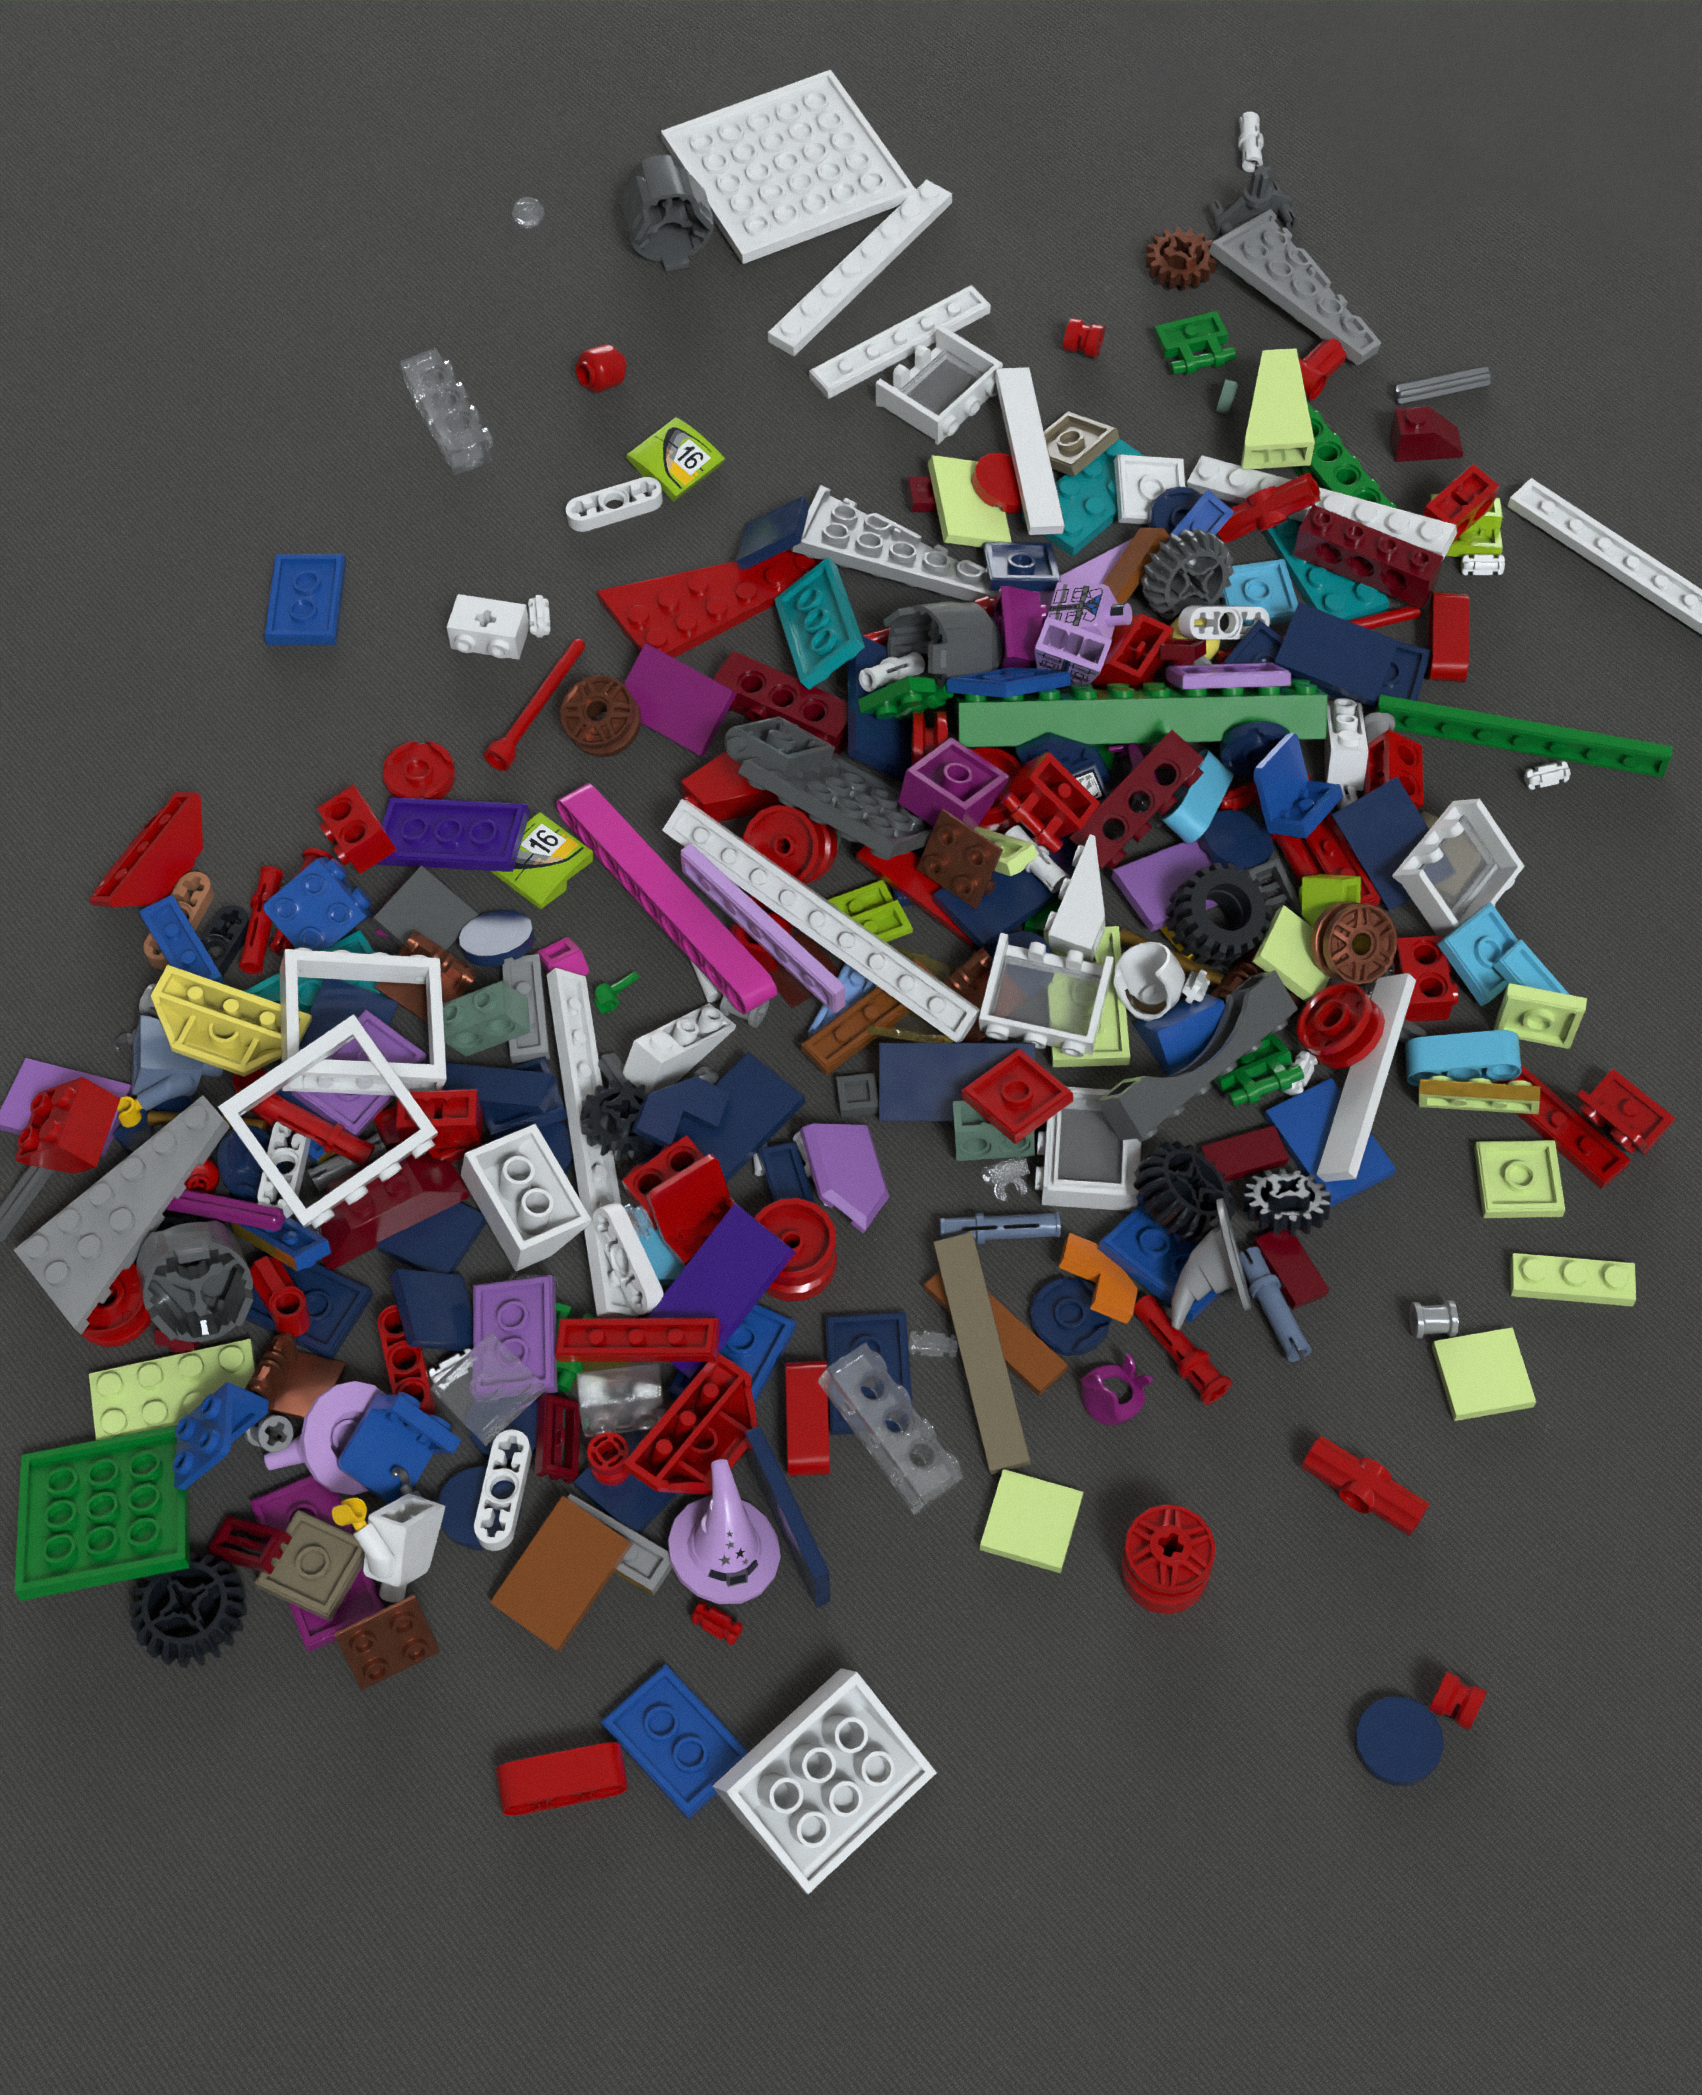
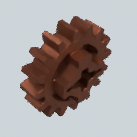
M1176 227L1173 234L1168 230H1163V238L1155 235L1153 237V244H1148L1146 268H1150L1149 276H1158L1159 285L1169 282L1170 289H1174L1176 284L1181 285L1183 290H1187L1188 284H1192L1196 288L1200 287V279L1205 282L1210 281V274H1214L1216 270L1217 259L1208 253L1213 241H1205L1204 233L1197 236L1193 235L1192 228L1187 233H1182L1180 227Z

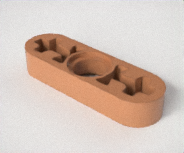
M190 872L180 878L172 894L184 914L189 916L188 921L194 931H196L214 898V890L209 878L204 873ZM199 886L202 888V891H196V890L198 889ZM189 890L195 891L192 896H190ZM149 933L143 945L144 953L152 967L163 970L169 964L162 952L159 955L156 954L155 950L160 949Z

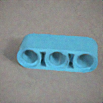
M1208 749L1198 753L1205 759L1200 767L1204 772L1203 775L1189 789L1183 785L1174 794L1178 801L1164 816L1161 815V820L1186 844L1193 843L1207 830L1234 776Z
M1509 1030L1418 1037L1409 1040L1405 1044L1407 1082L1415 1087H1419L1420 1079L1428 1080L1432 1076H1445L1456 1082H1468L1474 1078H1483L1491 1082L1512 1080L1517 1078L1522 1072L1519 1036L1517 1033Z

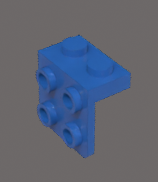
M1287 733L1254 770L1253 779L1257 787L1261 812L1264 816L1268 833L1286 835L1293 838H1307L1343 798L1340 784L1308 780L1299 738L1294 733Z
M327 856L317 858L264 904V912L295 948H308L312 951L329 949L354 927L364 923L374 914L373 910L369 907L372 905V901L368 895L359 887L354 889L345 879L348 873L336 859L332 858L329 860Z
M226 1382L213 1394L206 1396L203 1402L191 1413L184 1415L179 1420L175 1429L177 1446L176 1457L172 1466L175 1472L174 1487L182 1491L186 1490L226 1457L230 1451L231 1443L268 1414L269 1400Z
M399 1392L398 1395L376 1394L337 1460L339 1470L387 1504L403 1497L400 1487H402L398 1475L396 1477L391 1475L393 1468L401 1467L408 1473L413 1490L433 1453L454 1454L461 1442L460 1438L450 1432L451 1425L435 1415L428 1416L419 1409L421 1404L418 1400L403 1392Z

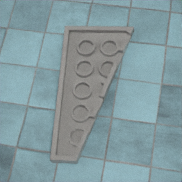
M1272 209L1267 210L1212 242L1208 253L1218 259L1222 265L1230 268L1243 278L1247 284L1255 287L1267 296L1271 302L1292 315L1296 321L1304 324L1317 334L1321 340L1333 338L1339 341L1347 353L1346 359L1354 362L1356 365H1360L1377 354L1382 343L1361 317L1352 315L1347 310L1348 302L1342 294L1335 295L1329 288L1332 282L1305 249L1296 248L1291 242L1293 235L1286 227L1280 228L1275 222L1277 216Z
M820 485L808 510L801 543L793 546V552L803 554L808 558L824 560L829 557L835 564L843 568H853L879 578L885 577L905 583L910 587H920L938 592L942 596H952L974 602L975 599L988 596L989 599L995 598L999 592L990 591L984 567L970 560L957 561L948 556V549L938 544L932 548L921 542V535L877 513L867 515L857 510L856 502L845 498L842 502L830 496L831 490Z
M204 1095L14 1249L15 1253L69 1323L81 1335L89 1325L87 1318L99 1302L104 1304L112 1293L109 1287L122 1270L129 1269L137 1258L144 1241L162 1223L165 1218L162 1213L173 1198L179 1199L187 1188L184 1182L194 1168L204 1164L229 1129L228 1123Z

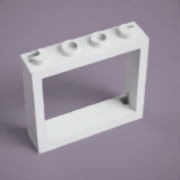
M308 948L285 949L280 966L282 1063L299 1052L298 977L426 984L430 1064L388 1063L409 1092L443 1090L447 1077L440 958H427L424 955H412L410 957L392 956L382 952L359 954L350 953L345 950L326 952L312 951ZM324 1059L282 1088V1091L395 1096L370 1061Z
M354 1014L218 1106L304 1228L312 1224L316 1229L335 1216L332 1209L343 1201H346L349 1206L358 1201L369 1192L365 1186L379 1177L382 1182L391 1178L402 1169L399 1164L400 1161L411 1154L417 1159L434 1147L435 1144L432 1139L438 1134L435 1127ZM355 1039L417 1125L419 1131L306 1209L240 1116Z

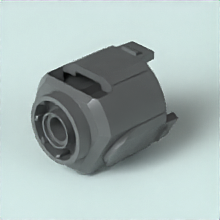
M672 155L649 157L641 161L634 168L630 181L620 199L630 241L634 249L647 259L657 262L661 261L666 272L689 268L688 256H692L705 246L714 228V220L704 188Z
M950 601L915 605L914 607L898 609L883 620L885 627L891 626L888 637V658H900L912 652H917L923 657L925 662L924 672L912 677L934 679L935 685L943 686L947 684V680L951 677L996 670L1000 664L1002 657L1000 632L986 611L975 602L957 603Z
M218 1221L180 1224L163 1231L151 1233L141 1246L137 1257L136 1271L143 1302L149 1312L150 1320L171 1341L173 1339L186 1342L209 1341L225 1335L236 1326H243L254 1300L252 1294L253 1279L238 1239L225 1225ZM201 1260L197 1266H190L188 1268L178 1265ZM232 1267L237 1268L225 1300L219 1299Z

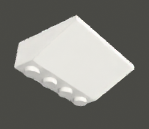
M841 1668L712 1787L738 1820L806 1894H809L937 1772L856 1671Z

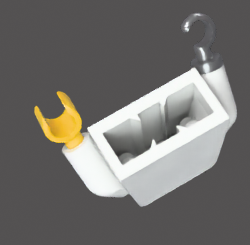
M395 1467L392 1469L391 1475L392 1477L398 1475L402 1483L400 1490L403 1497L371 1513L368 1517V1524L364 1520L367 1514L366 1504L359 1498L342 1500V1505L332 1508V1517L337 1525L352 1524L356 1532L353 1535L365 1552L363 1572L366 1577L381 1582L379 1596L389 1602L404 1600L407 1584L427 1573L431 1565L445 1510L444 1505L422 1498L418 1490L413 1492L408 1473L401 1467Z

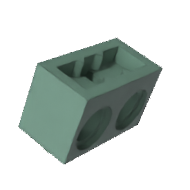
M500 981L444 1003L445 1043L467 1057L530 1033L528 999L504 981Z
M952 1101L956 1161L1035 1156L1034 1131L1014 1144L965 1101Z

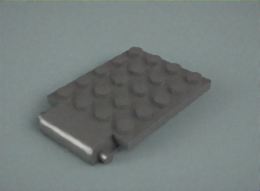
M778 716L734 726L727 731L724 739L726 752L733 760L742 764L738 773L748 778L747 782L751 786L771 791L778 795V800L781 803L790 807L801 808L809 813L808 816L811 820L824 825L829 824L840 830L839 834L843 838L852 842L863 843L871 848L870 852L881 859L890 860L892 857L908 854L909 851L925 848L934 827L898 803L901 789L834 753V746L803 730L797 724Z

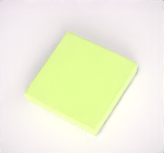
M1283 905L1275 912L1269 930H1267L1252 962L1266 972L1276 970L1284 986L1308 1003L1318 992L1326 988L1330 977L1325 976L1315 965L1311 955L1310 936L1313 930L1312 926Z
M1509 983L1495 1020L1494 1030H1509L1517 1033L1521 1040L1570 1049L1585 1013L1587 998Z
M1555 1140L1476 1142L1474 1152L1483 1218L1563 1217L1565 1204Z
M1513 1327L1433 1342L1432 1350L1454 1421L1534 1407L1536 1399Z
M1003 1469L980 1543V1550L1061 1573L1082 1502L1083 1492Z

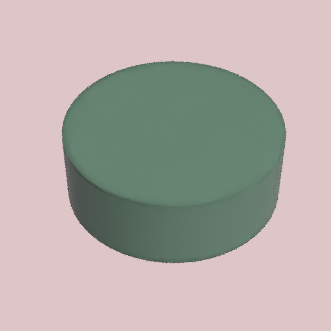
M1225 380L1215 412L1224 415L1229 414L1238 387L1237 382Z

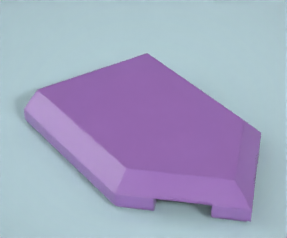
M816 1123L802 1127L800 1133L819 1199L831 1209L833 1206L837 1207L852 1219L850 1224L864 1233L890 1197L869 1127L867 1125Z

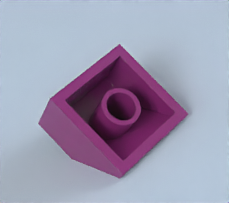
M1001 586L993 605L995 624L1002 639V657L999 669L1007 667L1037 668L1034 650L1048 616L1046 604H1041L1040 593L1011 586Z
M951 737L907 769L898 803L933 827L941 810L944 808L974 829L980 824L1010 776Z

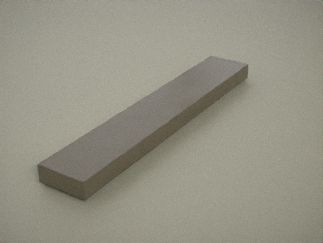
M973 1232L935 1241L936 1255L990 1473L992 1475L1002 1472L1003 1469L1012 1470L1031 1465Z

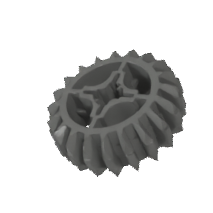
M1195 528L1192 532L1183 529L1180 536L1171 534L1170 541L1167 544L1159 542L1161 549L1157 553H1150L1152 562L1143 566L1147 573L1141 578L1144 586L1142 589L1144 597L1149 602V606L1167 620H1175L1187 606H1215L1214 602L1218 598H1225L1223 589L1232 585L1228 577L1235 573L1231 565L1234 560L1226 544L1213 533L1204 532L1198 528Z

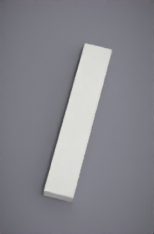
M970 285L809 370V379L829 399L914 354L920 345L927 347L935 343L936 328L942 325L954 333L989 314L991 305Z
M1029 367L998 368L995 372V381L1028 535L1063 534L1064 521Z
M1409 973L1380 977L1376 981L1371 1000L1383 1012L1385 1019L1383 1034L1376 1047L1364 1059L1350 1066L1317 1172V1176L1324 1182L1357 1178L1416 980Z

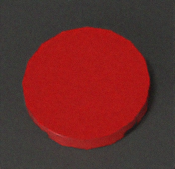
M989 453L981 457L971 476V483L976 494L991 507L995 504L1003 507L1001 510L1003 512L1021 513L1023 507L1012 456L1004 453Z
M411 741L395 748L386 757L383 770L384 785L390 796L394 798L436 800L444 798L452 789L456 778L453 758L444 747L431 741H426L427 744H418L417 741Z

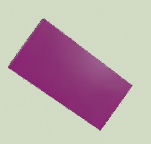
M312 1475L250 1501L257 1522L262 1525L285 1531L297 1510L349 1534H354L351 1524L339 1526L333 1520L332 1508L342 1505L339 1493L331 1492L317 1482ZM264 1539V1540H265V1543H266V1545H267L268 1542H269V1540H268V1539ZM364 1565L331 1622L289 1603L307 1652L336 1641L334 1633L384 1609L373 1579L366 1577L363 1572Z

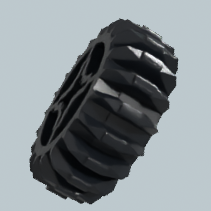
M1178 1141L1173 1144L1165 1142L1154 1150H1150L1142 1158L1143 1161L1139 1163L1137 1170L1134 1172L1136 1180L1133 1186L1139 1191L1136 1199L1144 1203L1145 1208L1143 1212L1149 1213L1154 1219L1153 1225L1158 1223L1163 1227L1165 1235L1172 1233L1178 1242L1186 1240L1190 1245L1201 1242L1213 1228L1209 1223L1218 1216L1216 1200L1223 1198L1231 1221V1217L1235 1214L1232 1206L1236 1202L1234 1197L1229 1194L1232 1186L1225 1183L1223 1179L1225 1173H1220L1215 1168V1162L1211 1163L1205 1158L1204 1152L1196 1153L1191 1144L1184 1147Z
M191 1551L190 1568L144 1577L148 1586L135 1587L134 1593L140 1601L130 1604V1611L133 1615H136L135 1618L130 1620V1624L135 1632H139L136 1635V1640L141 1646H147L146 1651L152 1658L161 1655L162 1662L169 1666L177 1658L180 1667L187 1668L191 1657H194L198 1665L204 1666L206 1653L211 1652L215 1658H220L221 1651L218 1646L221 1643L233 1646L234 1639L229 1633L231 1631H243V1624L237 1618L247 1615L248 1609L245 1604L241 1603L246 1599L247 1594L243 1587H238L241 1580L237 1573H230L231 1569L225 1561L216 1564V1559L209 1553L200 1561L199 1555ZM190 1582L208 1583L207 1586L201 1584L195 1588H186L182 1586L183 1584ZM170 1593L168 1605L159 1611L162 1602ZM182 1598H185L188 1605H192L193 1613L197 1617L196 1621H193L189 1613L186 1614L184 1611L185 1606L181 1602ZM221 1601L215 1619L208 1626L207 1619L210 1613L218 1607L217 1603ZM185 1630L196 1633L193 1636L184 1638L168 1636L171 1633L176 1635Z

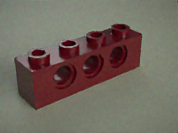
M1314 504L1299 527L1294 551L1295 557L1420 608L1425 606L1437 584L1444 558L1441 555Z
M734 650L713 678L718 683L737 692L728 711L741 714L751 722L780 716L834 746V753L838 755L841 754L848 744L847 701L816 687L809 690L800 680Z
M1172 729L1102 802L1083 828L1074 832L1068 841L1077 849L1079 845L1085 846L1090 834L1094 835L1099 872L1106 866L1113 870L1127 855L1123 848L1132 839L1138 843L1151 830L1153 826L1148 822L1157 812L1164 816L1178 801L1174 794L1183 785L1189 789L1203 775L1204 772L1200 767L1205 759ZM1159 768H1168L1173 772L1175 780L1170 785H1160L1154 778V772ZM1134 795H1142L1147 798L1149 808L1142 813L1134 812L1129 807L1128 800ZM1108 822H1117L1122 826L1124 835L1120 839L1110 840L1104 835L1103 826Z

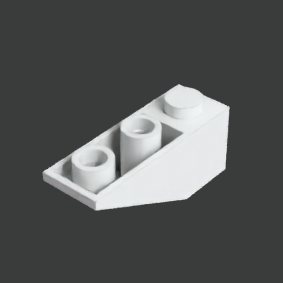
M1347 698L1327 701L1326 739H1324L1325 782L1340 784L1344 790H1347V786H1354L1356 790L1363 791L1368 759V745L1362 705Z
M1090 834L1085 846L1079 845L1072 862V866L1076 867L1071 879H1064L1058 899L1062 900L1058 912L1051 911L1044 932L1048 933L1050 948L1067 954L1069 950H1077L1083 953L1084 960L1092 962L1106 927L1095 836Z
M708 1003L634 1040L623 1075L637 1088L641 1084L646 1085L644 1092L646 1095L674 1085L734 1031L736 1024L723 1015L720 1010Z

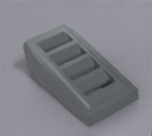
M1279 857L1247 870L1250 872L1248 877L1252 881L1257 878L1260 882L1270 877L1274 883L1258 887L1261 893L1266 891L1268 894L1277 889L1281 893V895L1265 902V906L1271 907L1272 914L1266 920L1271 922L1275 915L1272 906L1286 901L1289 906L1287 908L1307 922L1302 916V904Z

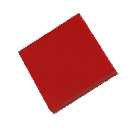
M1020 1048L961 1090L962 1099L1014 1144L1018 1143L1073 1102V1092Z

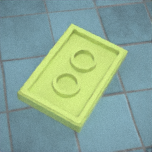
M932 455L928 461V468L944 543L983 547L985 542H1012L1006 513L1001 511L1003 507L995 504L993 507L987 505L973 488L971 476L978 461Z

